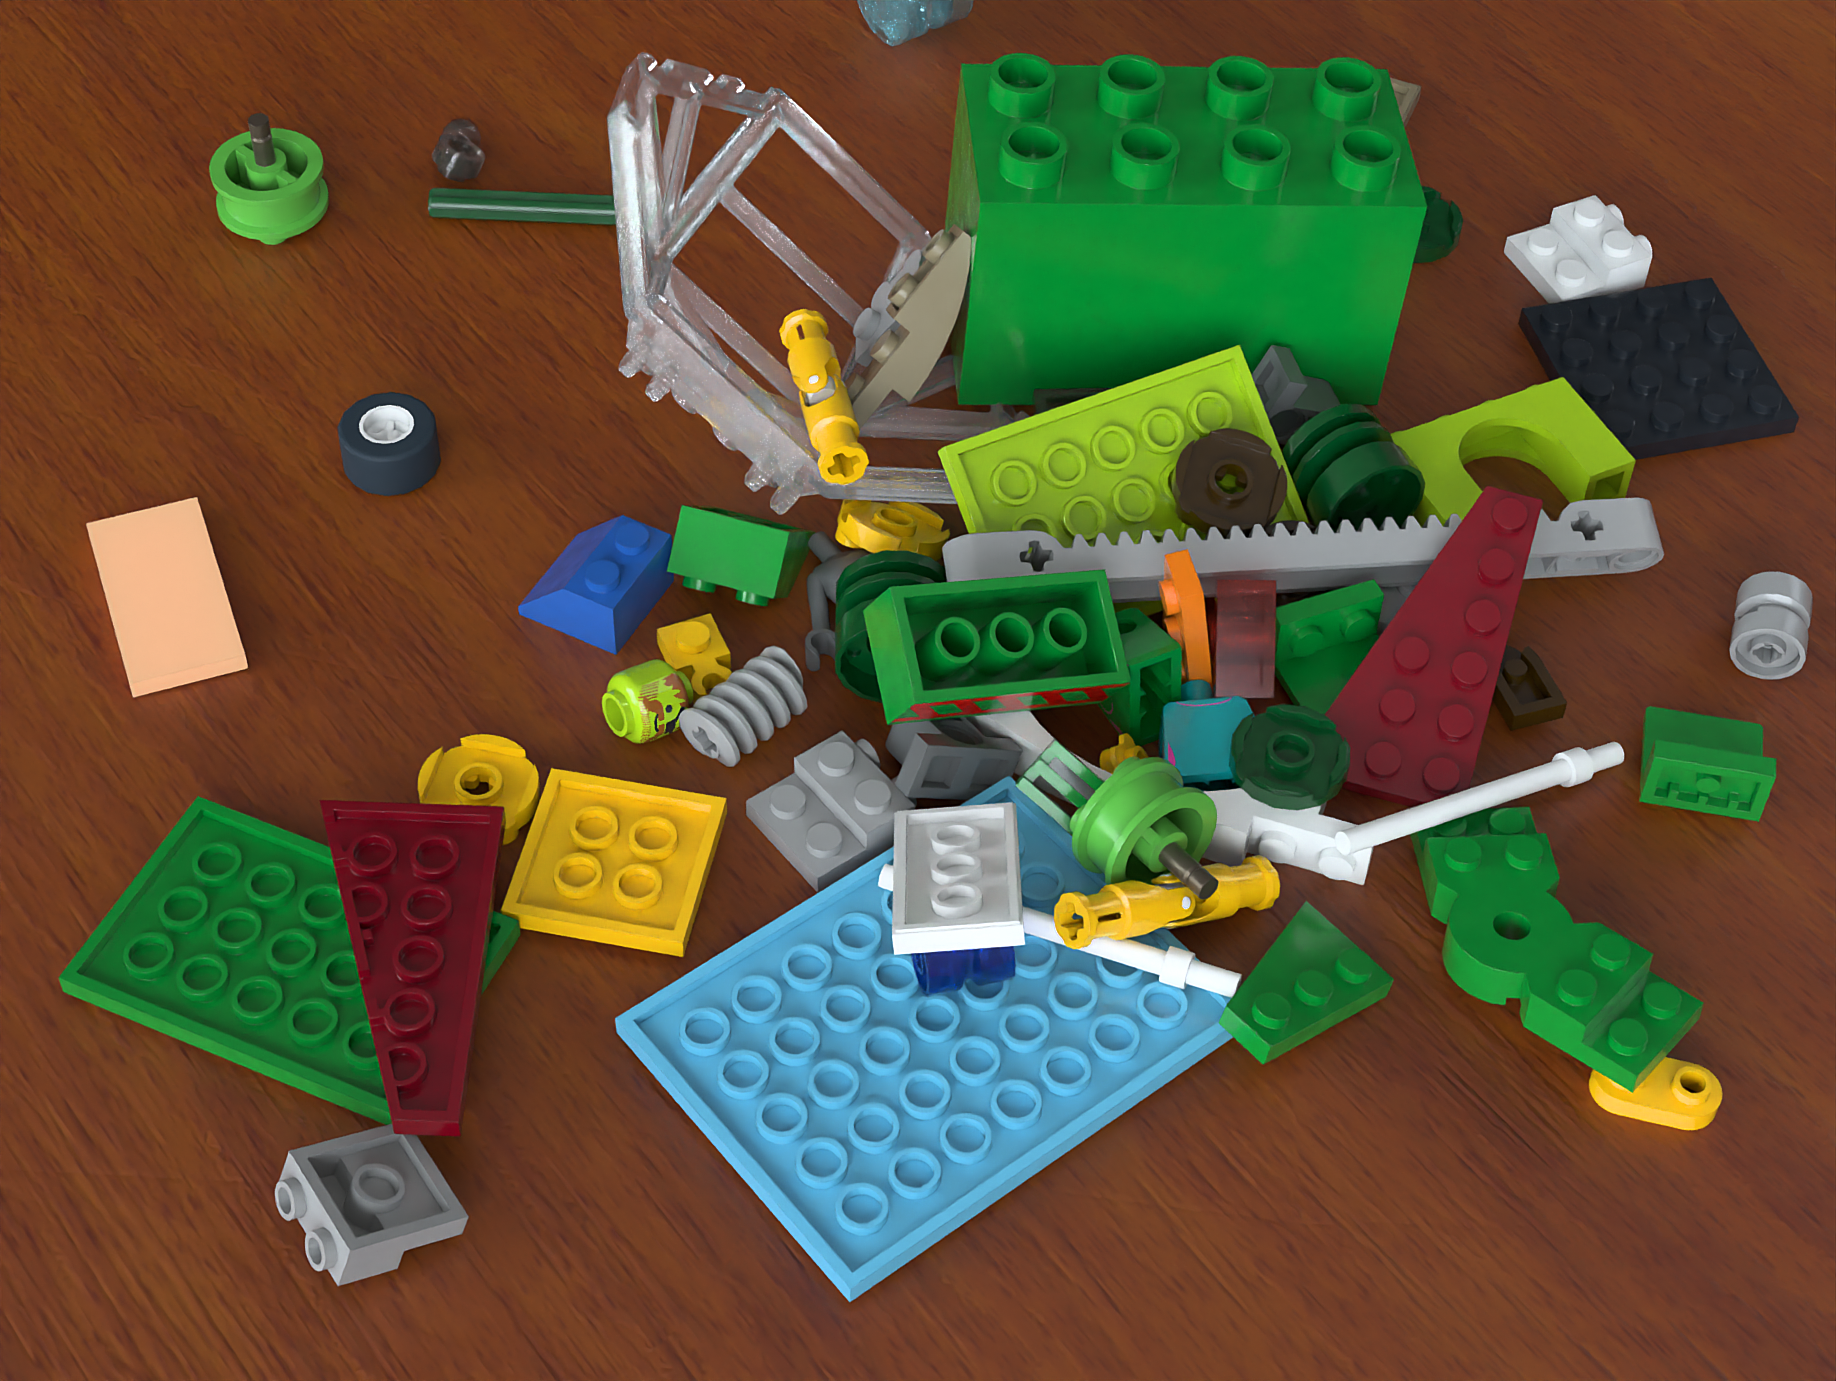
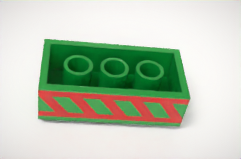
M1105 569L892 586L863 610L887 725L1098 704L1131 682Z

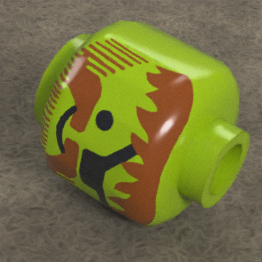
M649 660L612 676L607 686V693L602 697L603 713L609 727L619 737L624 736L636 744L648 743L681 729L679 726V716L684 709L690 708L689 704L693 701V689L689 679L683 672L675 671L670 664L663 660Z

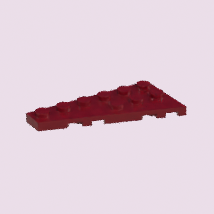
M1486 486L1325 713L1336 724L1335 731L1341 735L1343 741L1344 737H1346L1350 746V767L1342 789L1412 808L1469 789L1543 500Z
M319 800L394 1134L461 1137L506 825L504 806Z

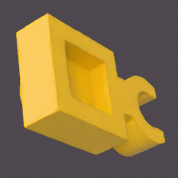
M711 613L657 629V644L666 663L670 664L675 671L683 672L689 681L691 680L694 704L701 696L707 695L706 690L714 688L719 683L726 682L732 674L729 670L731 668L730 651Z

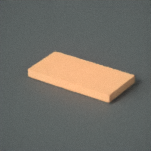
M197 497L86 523L133 697L248 668L246 655Z

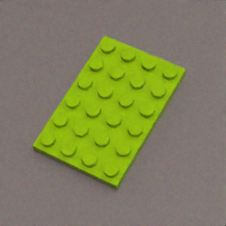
M1240 345L944 446L938 451L969 534L1035 530L1053 536L1063 548H1070L1076 534H1082L1089 547H1092L1098 533H1105L1111 545H1115L1120 533L1127 532L1133 543L1137 544L1143 531L1149 530L1155 541L1160 543L1165 530L1172 529L1179 542H1182L1187 529L1194 527L1183 523L1175 512L1176 502L1172 494L1171 482L1178 458L1183 449L1194 439L1195 443L1199 439L1208 437L1211 431L1218 429H1238L1264 440L1272 449L1270 455L1276 460L1279 469L1283 465L1286 472L1287 494L1277 517L1271 524L1287 520L1309 523ZM1226 474L1222 481H1215L1217 486L1225 493L1243 492V488L1235 485L1236 477ZM1194 528L1201 540H1204L1206 534ZM1030 547L1027 553H1031L1033 547ZM1161 600L1113 603L1115 613L1127 608H1138L1146 616L1163 611Z

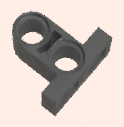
M1271 345L1252 373L1253 381L1278 444L1286 445L1288 439L1305 422L1320 412L1341 405L1328 381L1302 375L1290 348Z
M966 717L893 724L885 742L888 751L902 765L895 785L906 797L970 800L1005 777H1012L1023 752L1011 738L985 737Z

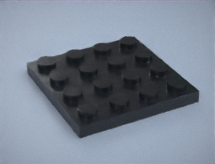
M1712 277L1521 309L1518 324L1549 380L1552 381L1564 377L1635 460L1782 435L1795 431L1799 420L1798 414Z

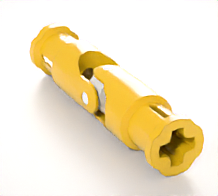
M807 309L793 311L784 318L779 333L782 343L790 350L787 360L793 381L800 389V404L812 446L821 455L817 463L820 474L829 483L845 485L855 482L864 475L869 460L865 448L860 443H857L860 433L847 388L841 380V369L834 346L825 338L828 334L826 320L817 311ZM799 325L802 326L805 339L799 336L797 330Z
M1260 855L1247 857L1241 865L1233 867L1223 863L1202 866V868H1205L1218 880L1216 891L1204 900L1193 893L1172 872L1152 879V885L1130 880L1105 885L1096 894L1085 896L1078 891L1065 893L1060 896L1059 902L1054 907L1055 928L1067 947L1079 949L1088 947L1093 939L1105 936L1117 941L1145 935L1161 927L1172 929L1230 917L1239 908L1249 907L1256 911L1268 909L1273 906L1280 894L1278 872L1266 857ZM1076 913L1083 918L1073 919L1072 916Z

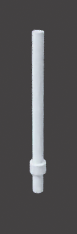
M1610 742L1589 750L1576 747L1556 754L1552 762L1339 831L1335 835V844L1342 855H1349L1559 784L1563 787H1571L1589 781L1595 772L1621 764L1624 761V751L1617 742Z
M886 863L881 871L878 886L893 891V865ZM1023 906L1024 933L1065 945L1056 931L1053 915ZM1105 936L1093 939L1088 947L1078 949L1160 975L1159 982L1180 989H1185L1187 984L1230 998L1239 989L1242 974L1195 960V953L1174 946H1170L1168 951L1127 938L1116 941Z

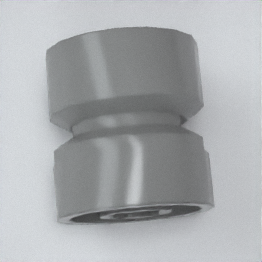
M1762 572L1750 576L1741 584L1737 593L1734 613L1735 622L1732 627L1729 648L1730 658L1738 669L1749 676L1760 679H1782L1792 676L1802 668L1807 655L1808 628L1811 623L1813 607L1812 592L1805 582L1794 575L1783 572Z

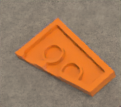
M1188 549L1166 554L1164 558V580L1158 581L1163 604L1162 624L1164 631L1182 647L1181 686L1192 680H1203L1210 684L1213 693L1203 589Z

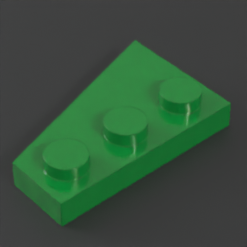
M1306 901L1227 1003L1219 1024L1264 1065L1385 998L1393 984L1394 978Z

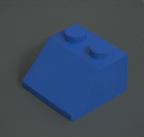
M624 515L577 534L518 606L519 615L617 655L674 581V573L667 572L672 550V535Z

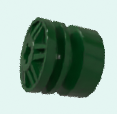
M1341 404L1320 412L1305 422L1288 439L1282 450V455L1302 506L1315 527H1318L1321 521H1327L1335 533L1342 520L1348 519L1357 532L1363 520L1370 518L1377 530H1379L1386 517H1392L1400 529L1407 517L1413 516L1423 499L1426 483L1421 471L1406 452L1394 444L1390 432L1381 426L1379 419L1373 411L1361 404Z
M890 550L862 556L845 567L836 581L835 673L844 687L861 698L882 703L863 610L889 587L947 582L945 567L925 555L911 551Z

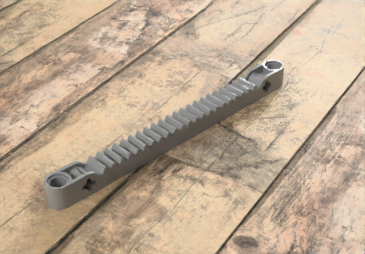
M1644 498L1581 500L1570 503L1560 513L1558 521H1550L1544 510L1541 509L1523 579L1628 573L1640 571L1657 564L1662 560L1664 551L1652 504ZM1451 514L1444 526H1442L1436 515H1429L1421 528L1414 516H1408L1399 529L1392 517H1386L1380 529L1377 530L1372 520L1365 518L1356 532L1347 519L1342 520L1335 533L1327 521H1321L1314 534L1311 533L1305 522H1299L1291 536L1283 523H1277L1270 537H1268L1260 524H1255L1248 538L1245 537L1237 525L1232 526L1226 539L1222 537L1217 527H1210L1204 540H1201L1194 528H1188L1182 542H1179L1172 529H1166L1160 543L1155 541L1149 530H1145L1137 544L1133 543L1127 532H1121L1115 545H1111L1105 533H1098L1092 547H1089L1082 534H1076L1070 548H1063L1056 538L1042 531L988 532L966 534L953 538L942 547L947 582L1105 569L1113 603L1161 600L1158 581L1164 580L1165 555L1185 549L1189 551L1204 592V598L1338 590L1372 579L1376 581L1379 587L1411 586L1418 584L1462 521L1457 514ZM1033 547L1031 553H1027L1028 549Z

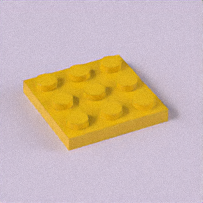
M551 768L501 908V914L519 920V926L522 929L684 957L726 819L727 798Z

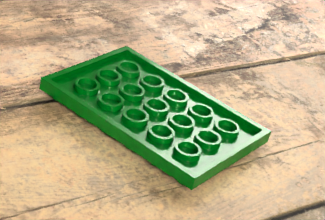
M197 796L58 977L63 992L382 1124H392L330 847ZM493 911L481 995L521 935L519 920Z

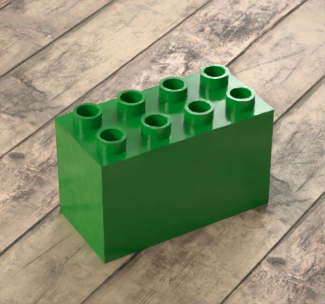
M1028 53L1007 54L996 59L993 64L961 63L945 221L946 232L955 224L971 237L970 268L965 293L955 325L950 334L958 405H1066L1237 345L1241 347L1251 375L1271 345L1290 348L1302 375L1328 381L1340 404L1378 405L1427 210L1426 200L1388 69H1375L1372 65L1362 60L1349 57H1337L1326 60L1318 68H1270L1256 59L1245 56L1223 57L1216 60L1210 67L1160 66L1149 58L1133 54L1111 57L1102 65H1051L1047 60Z

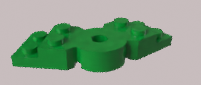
M1530 807L1487 808L1410 834L1431 916L1447 924L1442 947L1444 966L1452 980L1470 995L1485 1002L1505 1005L1507 998H1520L1521 1008L1519 1014L1523 1027L1632 1093L1699 1020L1704 1002L1650 972L1653 953L1599 922L1573 923L1569 912L1555 898L1560 879L1547 834L1537 833Z

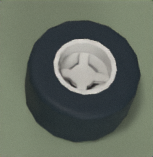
M395 392L373 394L356 401L343 413L338 424L344 472L350 481L362 490L384 496L406 494L422 487L436 474L441 457L435 415L423 401L408 394Z

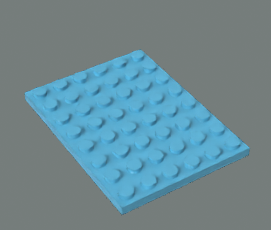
M1007 776L960 806L1016 803L1022 906L1054 916V907L1059 902L1062 894L1074 891L1083 893L1085 896L1099 893L1106 885L1105 874L1092 873L1079 864L1073 855L1072 836L1015 786L1016 781L1011 776ZM893 846L615 1018L616 1033L846 1299L851 1302L1233 1038L1219 1024L1225 1006L1231 998L1187 984L1185 989H1180L1159 982L1160 975L1078 949H1072L1024 933L1025 945L894 955L892 939L893 891L878 886L879 877L886 863L893 865L894 863ZM1076 913L1072 916L1073 919L1083 918ZM1164 927L1145 935L1127 938L1168 951L1170 946L1189 951Z

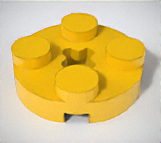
M869 491L854 492L843 499L837 519L838 527L835 533V539L842 545L856 549L863 548L872 553L884 550L911 551L931 557L935 561L943 556L942 547L948 542L950 531L949 529L941 531L944 520L929 508L895 495H891L889 504L872 502L874 492Z
M477 734L460 738L461 746L452 748L446 753L443 752V746L433 752L423 764L418 776L420 803L504 806L506 825L503 845L514 841L519 834V828L527 824L532 818L540 801L539 774L535 764L533 766L526 758L525 750L510 739L496 735ZM479 782L489 783L490 791L485 794L472 795L465 791L466 788L475 789Z

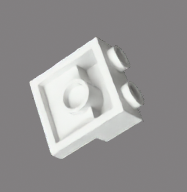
M1596 195L1553 208L1550 224L1507 237L1504 249L1506 256L1549 304L1642 288L1645 285L1652 260V248L1648 239L1643 235L1633 236L1624 226L1623 216L1619 208L1614 204L1605 206Z

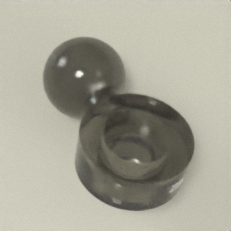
M463 118L454 119L444 127L442 135L439 137L432 153V159L438 165L437 169L443 176L458 182H463L465 178L474 179L478 176L486 159L484 152L479 148L481 134L478 127L470 120Z

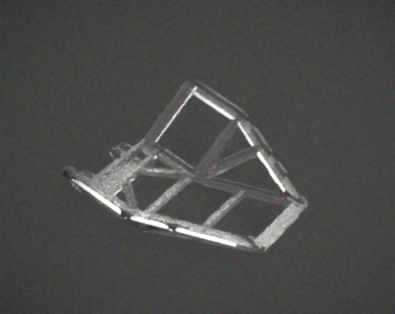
M641 52L626 67L607 116L623 310L629 320L626 347L629 351L620 361L619 370L627 378L641 370L653 376L646 386L645 394L654 402L665 396L670 388H672V395L682 408L692 414L698 412L713 426L714 434L724 446L732 451L739 449L753 462V465L745 475V485L753 492H756L758 489L760 490L766 484L773 488L778 487L771 497L770 507L779 515L786 513L800 496L820 494L830 499L957 504L944 469L867 466L864 475L855 482L845 485L827 482L821 476L817 463L821 455L812 446L800 404V389L794 383L791 372L672 263L673 259L720 202L854 328L859 315L864 309L733 186L779 126L900 242L881 284L884 282L890 283L903 269L911 253L917 249L922 250L932 239L928 231L783 90L770 87L764 94L744 89L745 85L740 78L722 74L716 81H713L714 77L707 69L667 59L661 66H656L658 62L651 54ZM658 93L675 97L663 153L661 150L655 98ZM703 104L747 115L683 193L700 106ZM708 326L786 398L761 388L723 352ZM856 342L841 373V380L843 382L855 372L861 375L867 368L855 361ZM952 354L937 360L928 378L910 402L892 389L859 430V437L962 441L1028 418L1029 415L1022 410L1016 414L1012 405H1003L1000 402L990 405L992 410L989 413L907 407L956 385Z

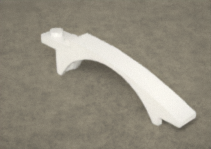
M1030 711L966 717L985 737L1011 738L1023 750L1014 771L1019 776H1022L1054 739L1039 724ZM1075 755L1103 781H1106L1113 775ZM1057 757L1051 761L1049 766L1089 800L1095 790ZM1039 775L1033 782L1047 793L1071 803L1042 776ZM1242 788L1203 791L1213 800L1217 810L1215 832L1206 852L1202 856L1203 858L1233 867L1241 865L1246 853L1266 857L1269 861L1275 863H1286L1318 872L1331 879L1346 880L1364 885L1374 846L1349 855H1342L1335 844L1336 833L1358 825L1324 816L1323 812L1327 802L1321 806L1296 811L1268 806L1252 799Z

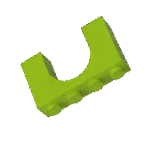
M1564 377L1540 385H1532L1523 391L1496 400H1488L1478 406L1452 415H1444L1434 421L1391 434L1394 444L1406 452L1421 471L1426 483L1423 499L1413 514L1421 528L1429 515H1436L1442 526H1444L1451 514H1457L1461 521L1464 519L1483 492L1463 467V465L1475 459L1502 456L1527 462L1541 470L1569 503L1581 500L1625 498L1636 462L1633 456Z

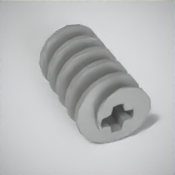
M776 646L766 647L760 656L751 658L743 669L734 671L726 682L717 684L709 695L701 696L697 699L693 708L684 709L679 716V726L686 739L701 754L713 759L716 758L727 767H734L741 759L739 751L744 754L752 753L757 747V739L762 741L772 737L774 734L773 725L778 728L785 727L791 720L790 713L800 715L806 710L807 699L803 692L801 671L784 649Z

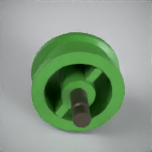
M256 113L248 118L250 131L229 139L216 150L210 161L209 172L212 184L218 191L216 207L222 223L238 235L260 240L265 244L275 245L284 242L289 237L301 234L316 225L328 209L329 193L327 185L322 179L324 162L321 150L317 144L307 136L296 131L270 128L268 116L263 113Z
M1135 756L1129 757L1118 765L1113 775L1072 816L1070 830L1073 832V855L1086 870L1097 874L1104 873L1106 885L1130 880L1152 885V879L1172 872L1200 899H1207L1216 891L1218 880L1205 868H1202L1198 862L1206 852L1215 832L1217 823L1216 806L1213 800L1202 790L1194 787H1183V779L1179 770L1168 760L1160 757L1143 759Z

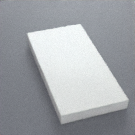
M1016 803L904 810L894 813L892 914L894 955L1025 945Z

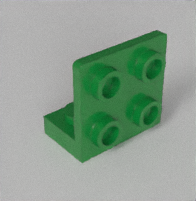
M1374 579L1270 610L1263 656L1294 705L1305 706L1325 715L1379 639L1377 628L1384 593Z
M1653 706L1647 707L1643 719L1639 802L1759 822L1776 779V758L1763 757L1762 725Z

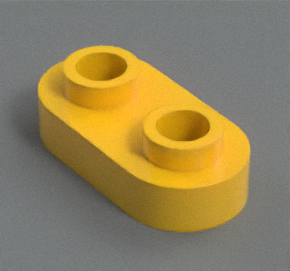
M1665 1057L1633 1093L1594 1069L1589 1079L1590 1093L1596 1103L1603 1109L1613 1114L1682 1130H1698L1709 1125L1713 1121L1722 1100L1721 1085L1712 1072L1698 1064ZM1683 1087L1690 1088L1697 1093L1688 1092Z

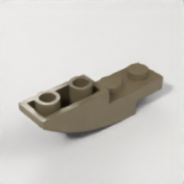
M955 224L948 232L944 229L938 231L924 248L922 256L926 260L914 275L904 274L893 286L888 295L891 303L886 308V311L901 325L895 333L890 329L878 339L870 352V356L874 359L863 373L859 375L855 372L844 382L859 430L892 389L910 402L928 378L947 343L964 297L971 256V237Z

